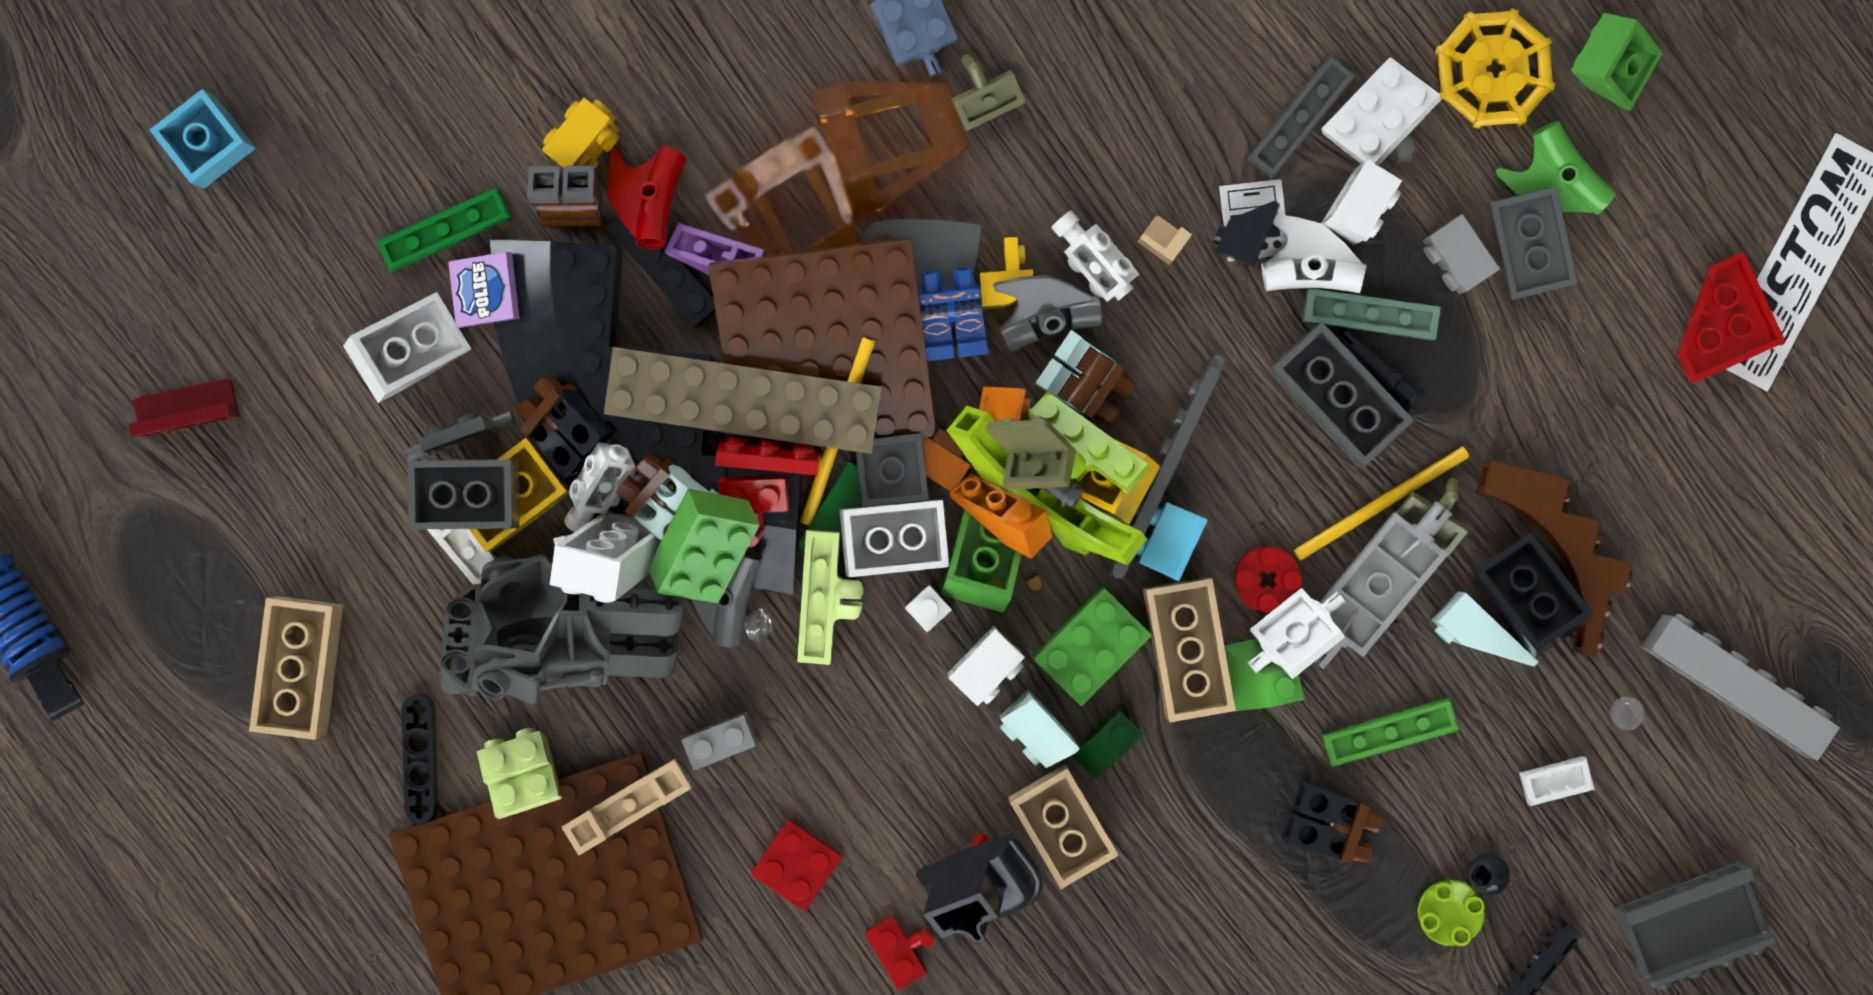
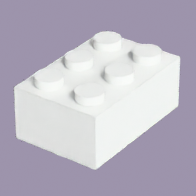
M943 500L839 510L846 576L857 577L949 567Z

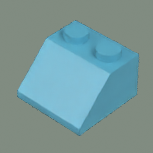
M1164 502L1162 507H1157L1150 521V525L1153 526L1148 537H1146L1147 541L1136 554L1138 555L1136 562L1179 581L1207 523V519Z

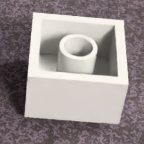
M1367 159L1354 169L1321 224H1324L1336 236L1353 246L1361 241L1366 242L1370 237L1373 238L1382 226L1383 220L1379 218L1381 214H1384L1387 209H1391L1398 200L1401 192L1397 188L1402 180Z
M993 625L948 672V678L977 706L982 701L988 704L1001 691L998 685L1003 679L1007 677L1009 680H1012L1022 670L1024 665L1021 661L1025 657Z

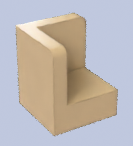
M1155 216L1137 242L1169 265L1192 234L1183 227L1178 230L1160 216Z

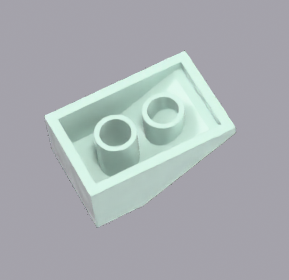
M1029 689L1000 715V719L1003 722L1000 726L1001 730L1012 741L1018 738L1026 746L1022 752L1035 766L1041 762L1047 768L1075 754L1080 749L1073 736Z

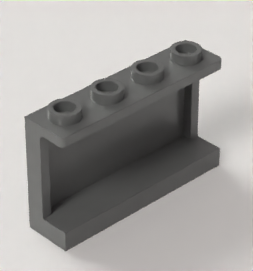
M1736 862L1615 907L1642 982L1653 989H1667L1674 986L1676 980L1684 977H1700L1707 972L1706 969L1717 965L1720 967L1732 965L1738 961V957L1746 954L1758 955L1768 951V946L1777 943L1775 935L1767 930L1750 882L1755 880L1751 867Z

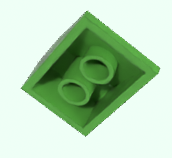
M963 509L940 595L1004 613L1012 597L1022 554L1006 546Z

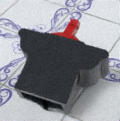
M978 833L967 849L947 856L943 860L925 866L916 872V877L929 894L923 915L939 936L945 938L956 933H964L976 943L984 941L988 922L1013 914L1037 900L1043 890V874L1040 867L1015 833L1007 834L992 841H989L988 836L984 833Z

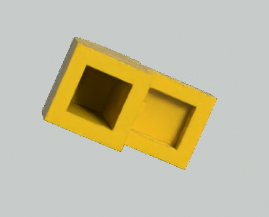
M1008 237L1003 240L1005 271L979 274L982 309L1003 308L1017 303L1015 297L996 292L993 287L995 282L1033 276V269L1020 270L1019 265H1025L1024 245H1018V237Z

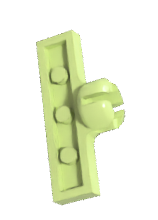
M806 530L797 662L830 665L832 661L834 622L838 619L855 620L859 617L862 610V601L846 600L861 599L863 587L859 580L839 577L840 532Z

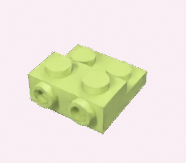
M534 728L522 729L516 732L515 739L506 742L501 738L492 739L484 743L485 749L477 751L483 782L488 785L496 818L502 819L562 799L548 738L540 730L535 731Z

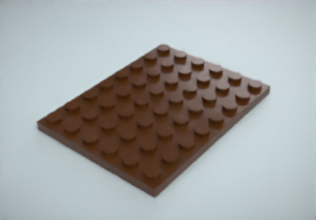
M642 751L558 778L562 799L502 819L495 817L492 801H488L389 834L441 995H539L702 942L703 936L660 807L614 833L579 856L562 829V826L649 774Z

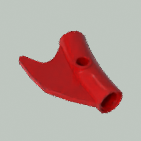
M661 146L659 151L650 160L636 168L626 165L617 147L611 149L608 168V199L622 223L636 239V245L645 249H661L666 246L672 201L680 176L687 162L685 155L667 146Z

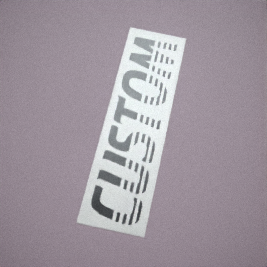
M1835 133L1757 278L1786 342L1726 370L1768 392L1873 196V152Z

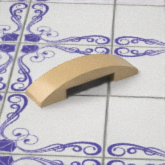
M674 759L563 825L562 829L579 856L614 833L693 787L677 760Z

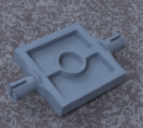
M876 0L870 3V8L896 67L911 60H923L929 77H934L935 74L938 75L943 72L935 54L941 48L957 42L958 38L941 0Z

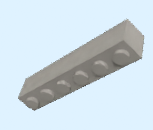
M1662 614L1642 644V649L1802 756L1816 761L1819 760L1840 729V727L1830 721L1832 718L1831 714L1815 705L1813 708H1810L1803 703L1805 698L1801 694L1788 687L1783 690L1775 684L1777 679L1762 669L1756 672L1747 666L1749 663L1747 658L1733 650L1730 653L1720 648L1722 644L1720 640L1706 632L1702 635L1692 629L1694 623L1684 616L1676 614L1674 617Z

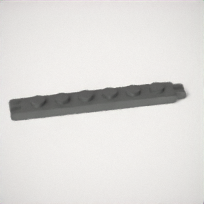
M1221 355L1213 356L1201 378L1195 377L1187 392V396L1191 397L1186 409H1179L1172 424L1177 429L1172 439L1166 437L1158 455L1163 457L1159 465L1161 467L1134 514V519L1131 523V527L1142 531L1143 534H1145L1217 383L1225 364V359ZM1114 560L1110 568V575L1116 579H1122L1131 561L1128 565Z

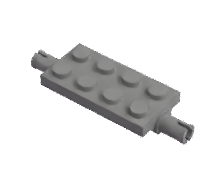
M1436 501L1417 525L1415 523L1411 525L1397 513H1392L1320 601L1322 604L1335 594L1336 591L1345 600V604H1342L1330 614L1333 622L1342 631L1345 638L1314 663H1318V666L1325 670L1342 647L1346 648L1347 646L1362 657L1365 656L1447 557L1448 554L1433 543L1435 541L1433 537L1448 518L1453 515Z

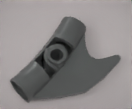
M1052 276L1018 277L998 281L993 284L996 292L1007 294L1017 299L1016 309L1009 319L999 326L1000 332L1011 353L1054 335L1101 325L1102 314L1098 297L1091 296L1074 285Z
M747 548L718 604L691 599L698 615L713 636V643L717 646L737 647L743 644L748 601L757 571L763 559L762 555L753 548Z

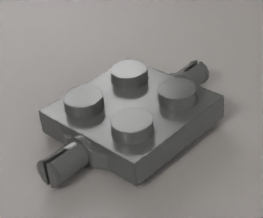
M511 410L495 417H485L484 414L477 415L476 412L467 414L457 419L458 425L445 426V424H441L425 430L427 436L417 439L418 445L403 449L404 456L407 462L424 456L429 457L432 453L445 451L495 433L503 427L516 424L515 417Z

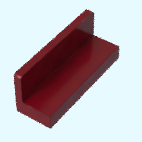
M222 379L135 398L133 404L137 422L128 425L131 437L144 438L240 417L232 380Z

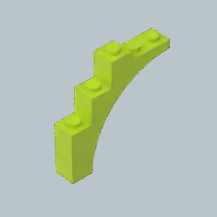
M970 406L965 407L947 429V432L982 479L1046 510L1050 528L1065 548L1086 556L1091 551L1125 565L1130 563L1147 541L1142 531L1119 522L1082 499L1073 508L1068 505L1063 507L1061 500L1041 488L1008 489L1003 484L1008 452L986 431L987 424L996 421L988 412Z

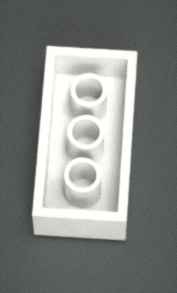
M607 511L605 515H599L555 545L550 585L560 587L563 592L568 594L584 593L592 595L595 600L609 603L616 601L650 574L648 566L661 540L644 527L635 517Z

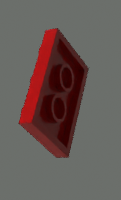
M728 435V439H721L716 451L715 466L818 475L822 448L801 443L786 445L781 444V440L762 438L761 442L748 441V437L744 435Z

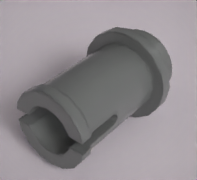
M1070 483L1069 487L1041 488L1061 500L1063 507L1068 505L1073 508L1083 495V491L1079 489L1080 485L1078 483Z

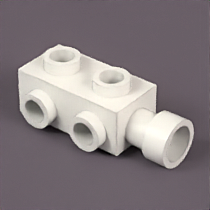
M1070 210L1051 227L1059 237L1063 236L1071 245L1064 251L1068 256L1069 266L1075 272L1083 273L1089 280V288L1095 296L1103 297L1107 302L1115 296L1119 301L1133 289L1130 282L1139 273L1133 267L1130 260L1119 251L1110 237L1097 224L1085 232L1078 224L1079 218Z
M598 442L591 455L586 458L583 469L570 486L569 493L574 506L571 507L564 519L566 526L570 530L576 532L592 521L595 513L605 515L610 506L616 507L621 497L616 493V490L628 475L634 478L636 472L635 465L627 448L617 444L609 445Z

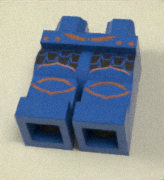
M970 266L954 268L955 285L942 286L940 270L922 272V289H919V299L927 361L955 358L951 323L953 322L955 323L959 357L989 354L978 282H975Z

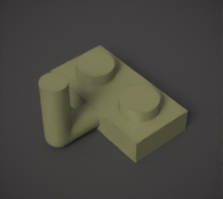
M965 54L961 58V64L969 72L975 85L974 88L951 99L965 131L973 129L1026 103L1015 75L1011 70L987 81L981 65L972 55Z
M1449 478L1447 480L1445 495L1439 501V504L1448 511L1459 499L1460 482L1456 478ZM1412 491L1396 513L1409 524L1413 525L1415 523L1417 525L1434 504ZM1451 516L1434 535L1435 541L1433 543L1448 554L1447 556H1449L1468 533V526Z

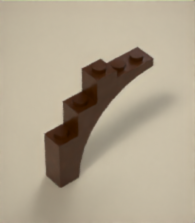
M1483 461L1476 493L1500 501L1522 514L1543 533L1555 549L1568 575L1569 582L1594 613L1591 622L1575 632L1572 652L1595 657L1596 651L1601 650L1604 642V633L1601 632L1604 619L1609 617L1612 609V601L1609 600L1610 594L1624 596L1625 590L1630 588L1633 579V572L1630 571L1632 563L1593 554L1594 548H1598L1602 538V530L1599 529L1601 521L1562 512L1563 507L1568 505L1571 496V488L1568 487L1570 479L1496 461Z

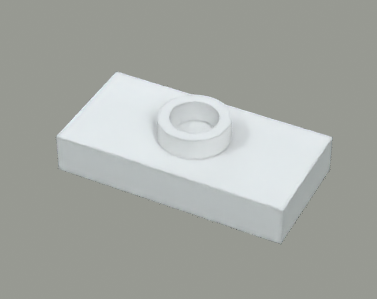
M1584 756L1519 773L1527 805L1529 806L1595 790L1587 758Z

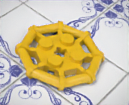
M1511 8L1510 11L1478 14L1470 11L1464 14L1462 22L1444 43L1436 48L1435 54L1438 56L1439 94L1441 100H1446L1467 118L1474 128L1479 129L1481 126L1517 124L1521 126L1527 122V117L1549 92L1554 91L1556 84L1553 82L1550 51V45L1553 42L1550 37L1546 38L1518 14L1519 10ZM1504 25L1502 33L1499 35L1483 36L1480 30L1482 26ZM1512 28L1519 32L1533 46L1524 49L1518 40L1511 38ZM1470 33L1474 40L1470 48L1464 54L1456 52L1455 49ZM1536 52L1539 78L1530 76L1528 56ZM1452 61L1459 63L1460 83L1454 86ZM1492 61H1497L1498 65L1502 66V71L1498 74V78H1493V73L1486 70V67L1490 66ZM1525 85L1534 87L1535 89L1519 106L1515 96ZM1463 89L1466 92H1471L1479 102L1477 109L1457 92ZM1506 103L1509 111L1486 112L1488 104Z

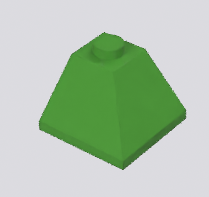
M1256 638L1224 645L1236 711L1270 708L1305 700L1299 674L1292 679L1281 666L1272 661L1258 671L1257 674L1247 662L1263 651L1260 642Z

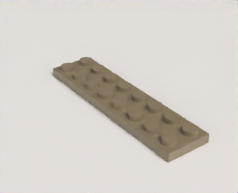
M613 347L604 414L872 454L882 387Z

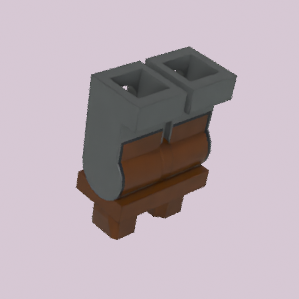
M560 166L529 167L527 198L530 204H535L537 216L540 217L541 227L564 229L566 226H584L585 229L601 226L603 196L600 191L595 166H564L563 175ZM581 175V176H586V177H588V178H587V179H578V178H575L574 176ZM551 176L554 177V179H543L540 177Z

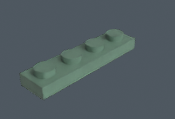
M1309 288L1306 293L1302 322L1312 324L1323 322L1326 326L1434 341L1437 337L1441 307Z

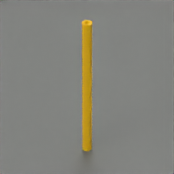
M862 337L847 382L861 384L876 340ZM828 447L824 449L818 475H815L800 522L810 525L816 516L838 449Z
M1462 446L1294 549L1296 557L1299 561L1305 559L1406 497L1412 491L1419 489L1468 459V452Z

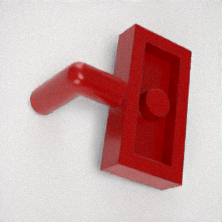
M787 475L721 477L718 481L720 495L749 500L760 525L749 547L756 546L765 532L763 512H785L790 509Z
M892 915L865 931V936L898 991L927 974L914 949L921 945L925 948L933 945L934 933L931 928H923L907 938L896 918Z

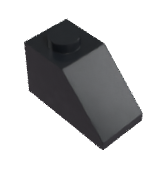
M1272 201L1229 219L1226 227L1220 225L1213 241L1214 244L1218 245L1216 252L1254 268L1278 213L1280 203Z

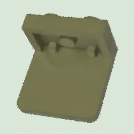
M1033 417L1027 421L1001 419L999 422L987 424L986 431L1008 452L1003 484L1008 489L1070 486L1076 449L1047 419L1041 417Z

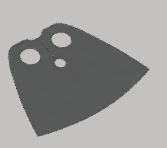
M929 219L885 220L873 223L867 227L861 244L874 242L876 236L883 233L890 235L893 240L911 238L919 294V289H922V272L940 270L942 286L955 285L954 268L970 266L972 273H974L979 250L981 225Z

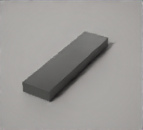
M1330 55L1246 160L1272 180L1356 75Z

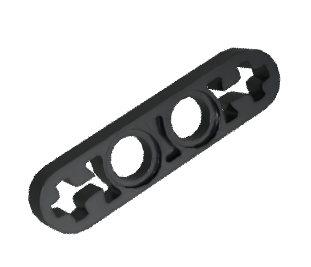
M419 693L408 697L402 704V744L405 815L413 823L422 824L432 819L437 813L438 789L435 705L431 697ZM417 700H420V705L426 706V712L420 714V724L427 722V727L419 726L411 729L410 723H417V713L411 712V706L415 705ZM422 733L427 737L428 746L424 751H417L412 747L411 737L413 734ZM423 766L427 769L429 779L426 783L418 784L413 780L412 770L414 767ZM429 788V793L422 795V803L425 806H429V810L423 813V816H420V812L413 808L420 801V793L413 795L412 790L420 791Z

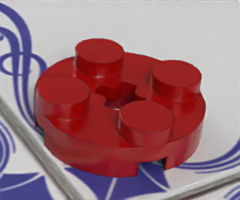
M1260 547L1250 550L1238 561L1235 568L1234 586L1237 596L1246 606L1253 610L1271 613L1299 590L1302 585V576L1296 561L1287 552L1273 547ZM1264 571L1267 574L1273 572L1275 574L1273 579L1275 584L1272 588L1270 586H1265L1264 588L1260 586L1259 583L1262 581V578L1259 575L1261 572Z

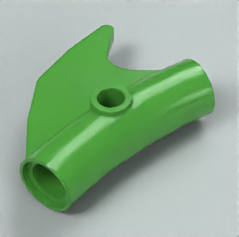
M1560 121L1552 122L1532 134L1534 139L1533 162L1527 170L1518 172L1500 167L1496 169L1497 176L1518 195L1557 186L1562 212H1587L1598 215L1610 204L1617 193L1585 161L1570 140ZM1566 168L1573 169V173L1571 175H1562L1563 171Z

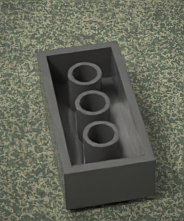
M1323 322L1315 325L1267 370L1357 467L1366 466L1414 421Z

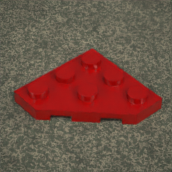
M1744 252L1708 268L1676 353L1690 384L1703 380L1786 342Z

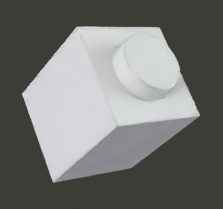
M930 584L905 605V609L926 632L930 631L952 610L950 605Z

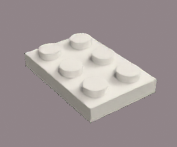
M1390 57L1322 127V133L1360 164L1368 159L1379 165L1441 101V96Z

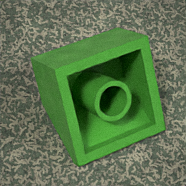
M1603 13L1597 25L1592 29L1591 36L1582 52L1577 56L1571 71L1586 88L1631 111L1663 53L1638 20Z

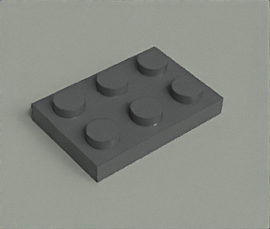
M1557 186L1488 203L1509 300L1578 284Z

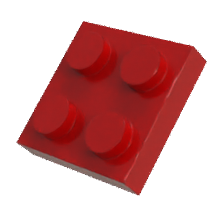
M788 818L750 875L805 912L843 855Z

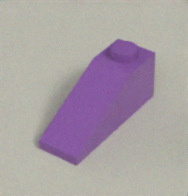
M678 223L664 251L668 256L710 275L708 265L711 262L768 255L763 249Z

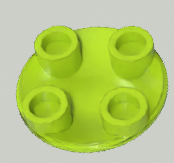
M1443 880L1433 884L1424 892L1418 904V920L1422 930L1430 939L1441 945L1461 947L1469 944L1479 933L1484 923L1485 905L1481 897L1471 886L1458 880Z

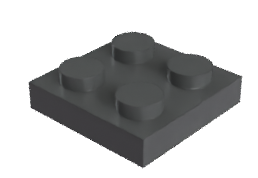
M921 433L874 439L872 454L856 452L862 507L929 500Z

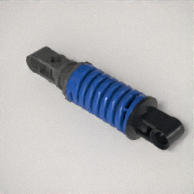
M11 549L1 550V663L5 667H10L8 679L11 683L29 680L38 695V700L49 718L55 721L84 705L79 692L59 664L61 660L71 653V650L65 645L60 636L50 639L49 636L55 633L56 628L52 624L45 625L49 621V616L45 613L39 614L43 609L41 603H32L35 601L36 595L32 591L26 592L30 587L27 581L17 582L23 577V573L21 570H12V567L15 565V559Z

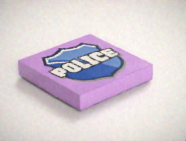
M511 252L448 262L456 327L464 328L520 319Z

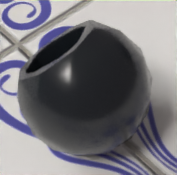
M1484 853L1472 860L1468 866L1467 878L1471 887L1478 893L1494 896L1500 894L1510 882V870L1507 863L1501 857Z

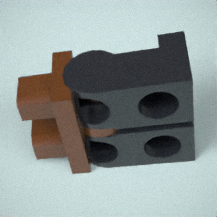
M551 375L543 377L534 386V390L543 399L542 403L539 404L532 396L522 401L515 410L525 422L520 428L521 432L526 437L530 436L533 444L562 478L565 479L580 473L586 458L591 455L597 443L606 444L618 429L609 420L603 422L588 406L587 401L577 393V389L572 383L562 386Z
M1301 779L1292 807L1300 813L1324 820L1325 822L1290 811L1281 839L1288 845L1340 859L1351 864L1353 860L1369 862L1374 845L1360 840L1364 828L1378 833L1384 816L1370 809L1369 805L1360 800Z

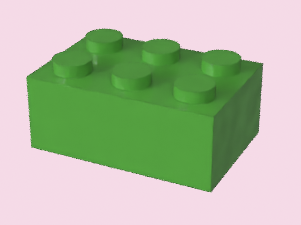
M687 489L648 566L657 593L719 603L760 526L749 500Z
M1101 587L1032 657L1082 707L1152 635L1104 587Z

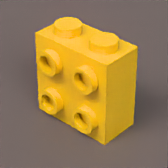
M583 98L580 103L575 101L567 109L564 115L566 118L559 129L553 128L543 141L545 146L542 151L563 169L564 166H595L596 169L598 165L596 159L604 150L606 152L611 150L619 139L617 133L620 129L614 123L617 117L612 114V111L597 99L591 103L586 98ZM578 175V176H574V177H575V178H578V179H581L583 176Z

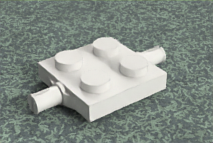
M1302 588L1299 589L1250 629L1253 636L1260 642L1263 651L1247 663L1257 674L1258 671L1272 661L1281 666L1293 679L1345 638L1330 615L1342 604H1345V600L1336 591L1335 594L1321 604L1311 599Z

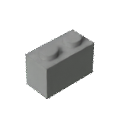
M1463 214L1422 240L1426 246L1423 249L1428 259L1433 264L1438 263L1444 272L1442 275L1443 281L1451 291L1454 292L1456 290L1459 295L1469 291L1500 270Z
M747 711L687 734L681 739L693 771L753 748L759 742Z

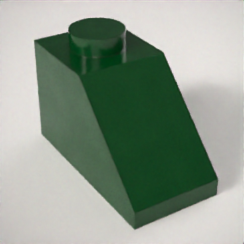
M1116 707L1079 745L1080 749L1071 756L1096 778L1120 760L1144 734Z

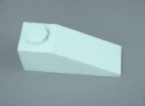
M1458 591L1431 619L1438 626L1434 631L1448 644L1453 641L1533 667L1538 663L1525 648L1467 593Z

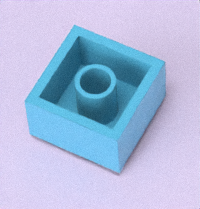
M201 89L150 129V132L188 181L203 189L256 149L218 98L204 89Z

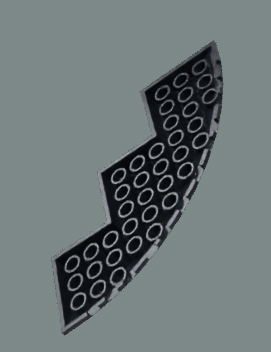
M490 240V254L511 252L513 257L520 319L496 322L494 325L504 365L519 403L532 396L539 404L542 403L543 399L534 390V386L543 377L551 375L562 386L572 383L577 389V393L587 401L588 406L603 422L609 420L618 429L606 444H617L627 448L635 468L647 453L652 454L662 462L669 457L676 463V466L685 470L693 480L708 491L713 489L718 494H720L718 481L721 477L787 475L790 509L785 512H763L765 532L757 545L750 547L758 551L763 557L752 589L794 595L803 474L715 466L716 456L706 455L707 429L604 414L612 351L616 343L623 251L617 246L555 241ZM631 349L713 362V357L706 354ZM637 471L635 472L634 479L644 486L648 480ZM580 473L567 477L568 481L572 484ZM620 498L616 507L610 506L608 509L611 512L630 516L625 512L629 504L622 498Z

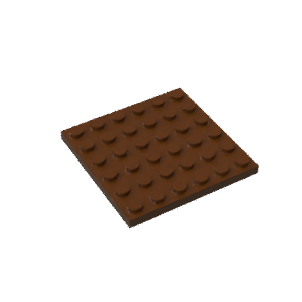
M911 238L709 263L711 286L725 364L847 382L862 337L876 340L861 384L882 387L874 439L921 433L922 437L936 435ZM747 436L748 441L761 442L762 439L761 437ZM781 441V444L795 445L794 442ZM815 446L818 448H822L821 450L825 449V447Z

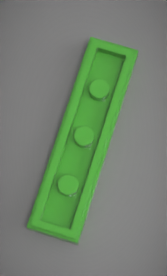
M1444 698L1323 733L1321 736L1331 767H1335L1459 731L1451 700L1450 698Z

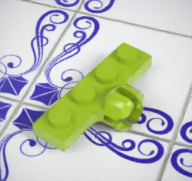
M1048 391L1028 412V420L1033 417L1047 419L1076 449L1070 481L1072 484L1078 483L1087 472L1093 470L1129 494L1150 470L1148 463Z

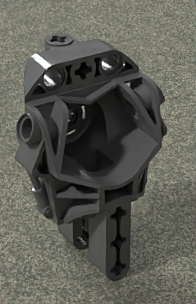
M540 554L525 559H512L508 556L498 557L483 566L481 584L472 585L455 596L446 605L440 658V686L443 691L452 695L467 694L470 697H476V692H481L484 696L495 700L501 699L504 696H513L527 703L535 704L540 697H545L549 689L607 685L608 675L668 677L675 671L678 642L671 635L676 634L681 628L684 599L682 597L659 594L656 590L630 589L616 601L609 603L595 600L592 595L584 593L568 594L563 592L560 587L550 585L552 565L545 555ZM525 643L534 644V646H533V645H528V644H526V645H519V646H517V647H514L513 649L511 648V647L516 646V645H518V644H525Z

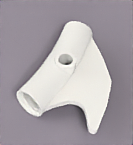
M1276 215L1273 225L1286 235L1287 244L1274 257L1266 262H1261L1266 291L1291 288H1322L1360 293L1366 264H1362L1339 237L1324 224L1299 217ZM1313 266L1316 267L1318 270L1314 271L1311 270L1309 267Z

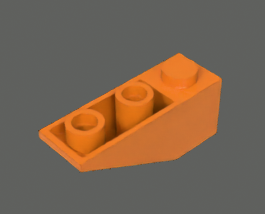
M983 387L979 410L988 412L996 422H999L1001 419L1025 421L1028 416L1031 399L1025 398L1026 389Z
M972 473L949 493L956 503L1006 546L1031 559L1053 537L1046 510Z

